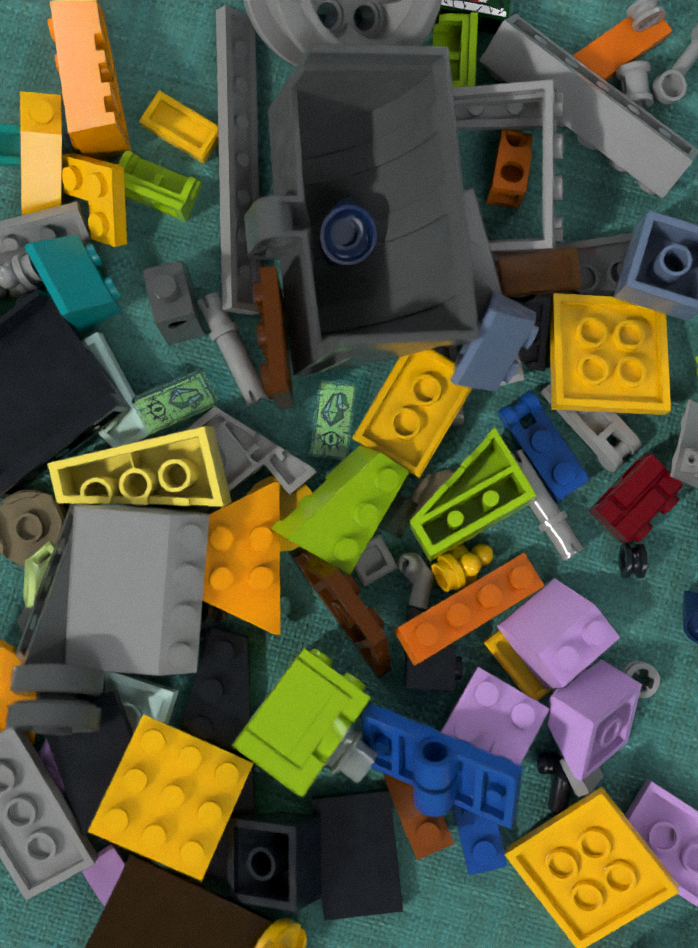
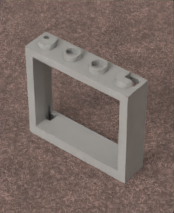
M554 80L452 88L454 108L543 101L542 238L488 241L492 253L556 250V241H563L564 230L563 216L556 217V200H563L564 196L563 175H557V159H563L564 136L563 133L557 134V117H564V92H557Z

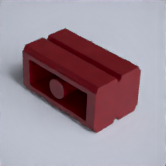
M648 453L641 455L588 511L621 543H629L632 539L635 542H639L653 528L649 523L658 512L663 515L666 514L678 503L680 498L676 494L683 487V484L679 480L670 477L671 472L666 470L665 466L652 454Z

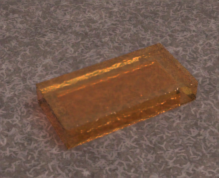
M577 248L500 256L498 258L501 289L506 297L576 290L582 286Z

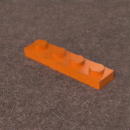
M522 553L393 631L413 665H416L545 585L526 554Z

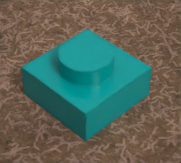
M0 124V166L21 168L20 126Z

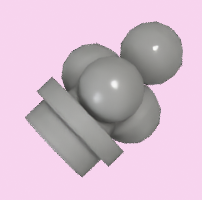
M18 253L11 260H7L0 266V299L4 298L8 291L14 299H18L22 294L34 291L42 286L43 280L28 253Z

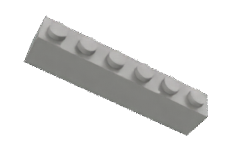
M517 14L510 16L502 22L480 59V62L488 67L487 72L501 82L517 83L554 80L557 92H564V117H557V125L560 127L567 126L577 134V139L582 145L592 150L597 149L607 156L608 163L614 169L620 172L627 171L638 180L637 184L650 195L657 194L664 198L698 154L697 148Z

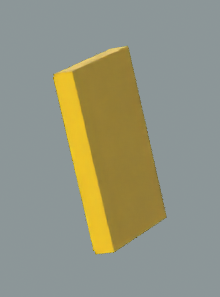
M433 349L399 357L352 439L367 448L381 452L410 471L409 473L420 478L473 388L459 386L450 382L455 362Z

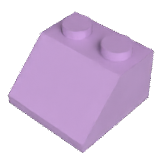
M556 578L549 581L497 625V628L544 689L565 687L620 638L596 605Z
M600 660L590 669H584L567 686L557 688L549 700L551 710L548 727L573 776L580 782L628 743L642 687L641 683L604 660Z

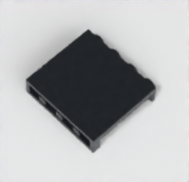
M37 289L22 294L15 301L16 306L7 313L0 314V499L23 490L49 470L47 463L63 460L131 408L75 326L62 317L51 295Z

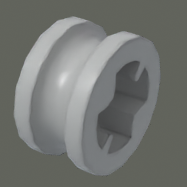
M638 0L627 9L626 14L628 18L634 19L632 24L634 32L649 29L665 17V8L658 6L661 0Z
M642 661L627 663L622 669V672L630 677H632L633 673L639 675L638 670L643 669V675L649 677L647 685L642 684L639 698L653 696L660 686L658 671L652 665Z

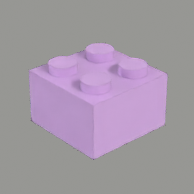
M477 667L440 732L458 740H466L477 748L496 756L507 757L513 763L520 765L550 709Z

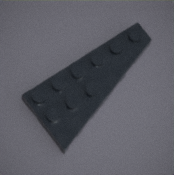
M217 627L211 629L209 636L206 638L180 730L247 760L250 759L231 745L252 717L249 636ZM254 763L230 816L255 814ZM227 825L204 876L227 882Z

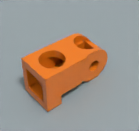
M501 130L485 204L514 209L520 208L527 191L532 156V134Z

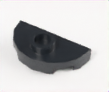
M551 294L537 295L521 304L536 312V323L534 325L539 327V330L528 349L521 347L519 350L520 360L530 369L542 372L545 370Z

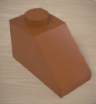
M383 773L400 821L417 860L455 844L444 815L431 817L422 814L413 802V786Z

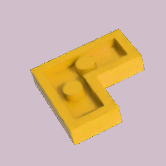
M76 153L62 155L63 170L61 178L64 185V194L88 201L90 239L113 247L127 245L124 166Z

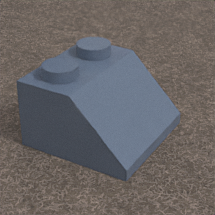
M493 290L477 319L479 339L462 346L456 357L450 382L459 386L496 392L502 381L509 383L519 365V362L514 360L521 347L526 349L530 347L538 333L539 327L534 325L536 323L535 311Z

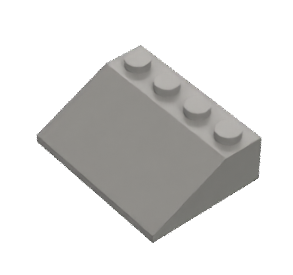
M74 505L64 665L91 667L109 672L147 675L197 673L209 524L208 514L193 506Z

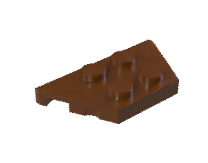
M302 549L291 557L376 677L380 679L392 670L387 636L381 629L384 626V622L373 607L369 606L366 608L357 596L360 593V589L354 579L348 573L342 575L338 568L306 549Z

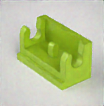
M470 12V14L439 15V24H434L432 46L448 47L452 88L475 86L478 13Z
M126 150L118 164L124 166L125 197L187 222L203 186L202 182L194 177L189 176L188 178L144 160L133 152Z

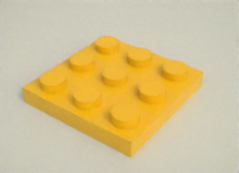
M553 293L551 295L549 329L552 410L666 415L671 411L666 314L611 296Z
M143 714L88 832L202 881L253 766V762Z
M603 787L587 795L505 849V857L576 948H586L679 893V885Z

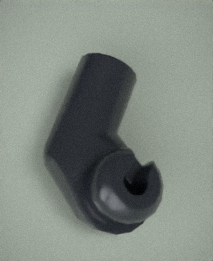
M543 752L538 755L536 766L540 774H550L551 789L548 808L553 812L561 813L568 808L571 784L560 764L562 756L555 752H551V754Z

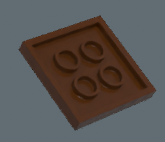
M277 267L259 268L261 281L253 282L255 305L258 307L259 316L262 318V322H257L259 347H262V354L265 355L266 362H268L261 363L262 386L265 388L266 394L269 395V400H275L279 409L294 408L284 294Z

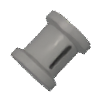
M633 61L623 64L616 69V78L621 81L622 93L643 109L652 106L654 99L653 94L649 93L648 83L651 64L646 61Z

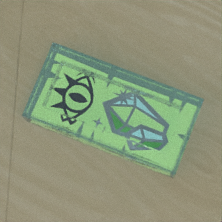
M202 368L136 395L131 400L148 435L217 406L220 402Z
M318 379L310 457L344 460L349 456L356 383Z

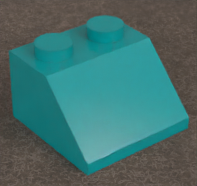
M78 235L30 242L24 246L60 314L81 332L122 311L116 300L122 297L111 276L104 278L98 266L104 264L93 243L86 245Z

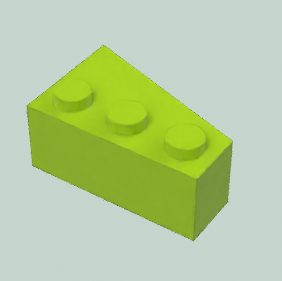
M495 427L473 453L462 462L461 466L446 483L435 492L410 520V528L429 561L434 560L532 504L537 496Z
M359 445L325 477L326 481L310 496L306 494L298 502L299 506L283 521L278 520L271 529L344 572L351 574L410 471L381 452Z

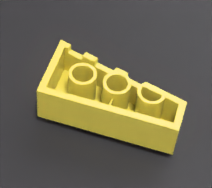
M204 426L47 463L57 503L208 505L220 507L232 503L214 426Z

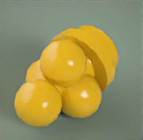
M484 543L476 544L471 548L470 552L466 546L460 544L437 558V562L431 566L437 584L445 592L452 589L458 591L477 580L481 567L487 566L492 562L493 551L490 546Z

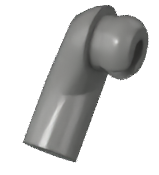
M414 552L402 554L398 560V568L412 584L408 605L427 609L434 581L433 572L419 554Z

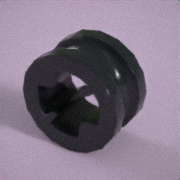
M627 543L621 544L619 550V571L622 578H629L631 574H635L636 578L645 577L647 572V551L644 544H636L634 548H631Z

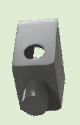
M175 261L144 269L143 275L154 320L167 344L171 345L205 336L188 266L183 261ZM176 321H186V322H185L184 324H182V325H178V326H172V325H171V323L176 322Z

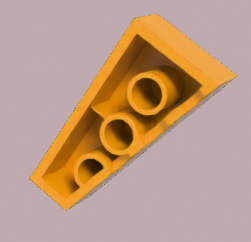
M99 0L50 1L52 18H47V23L52 40L56 43L57 54L54 55L61 78L62 99L65 106L68 133L73 148L75 150L80 149L84 156L98 160L123 155L126 150L132 152L105 15Z

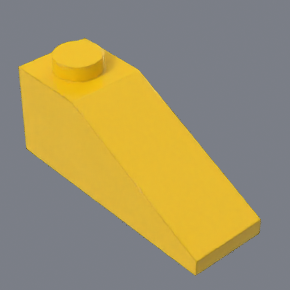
M20 91L21 215L61 206V95Z

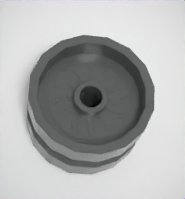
M28 664L12 667L10 690L16 695L36 698V700H20L8 705L6 729L30 731L34 734L72 735V733L99 732L101 708L92 703L76 700L96 698L103 693L104 671L91 667L60 664Z

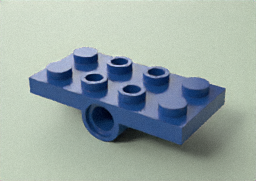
M369 703L362 714L363 742L378 752L371 768L412 785L414 805L422 814L431 817L442 816L455 804L509 829L512 828L518 812L523 766L513 763L507 757L496 756L477 748L466 740H458L436 731L427 724H419L402 717L391 709H383Z

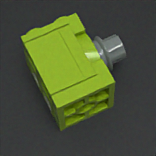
M304 648L296 655L231 745L293 793L303 797L324 766L330 768L331 775L340 770L354 782L358 783L368 772L378 755V752L360 740L363 731H355L352 728V723L355 722L371 698L363 692L366 686L353 675L346 672L343 676L330 668L333 661L316 648H313L311 652Z

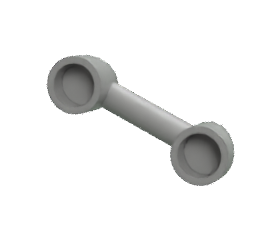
M696 23L692 30L690 45L671 70L664 72L652 81V92L656 99L663 104L669 105L676 102L686 92L687 84L684 76L698 58V23Z

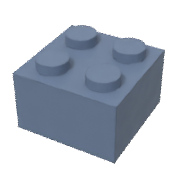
M648 210L634 227L613 298L686 321L698 314V225Z

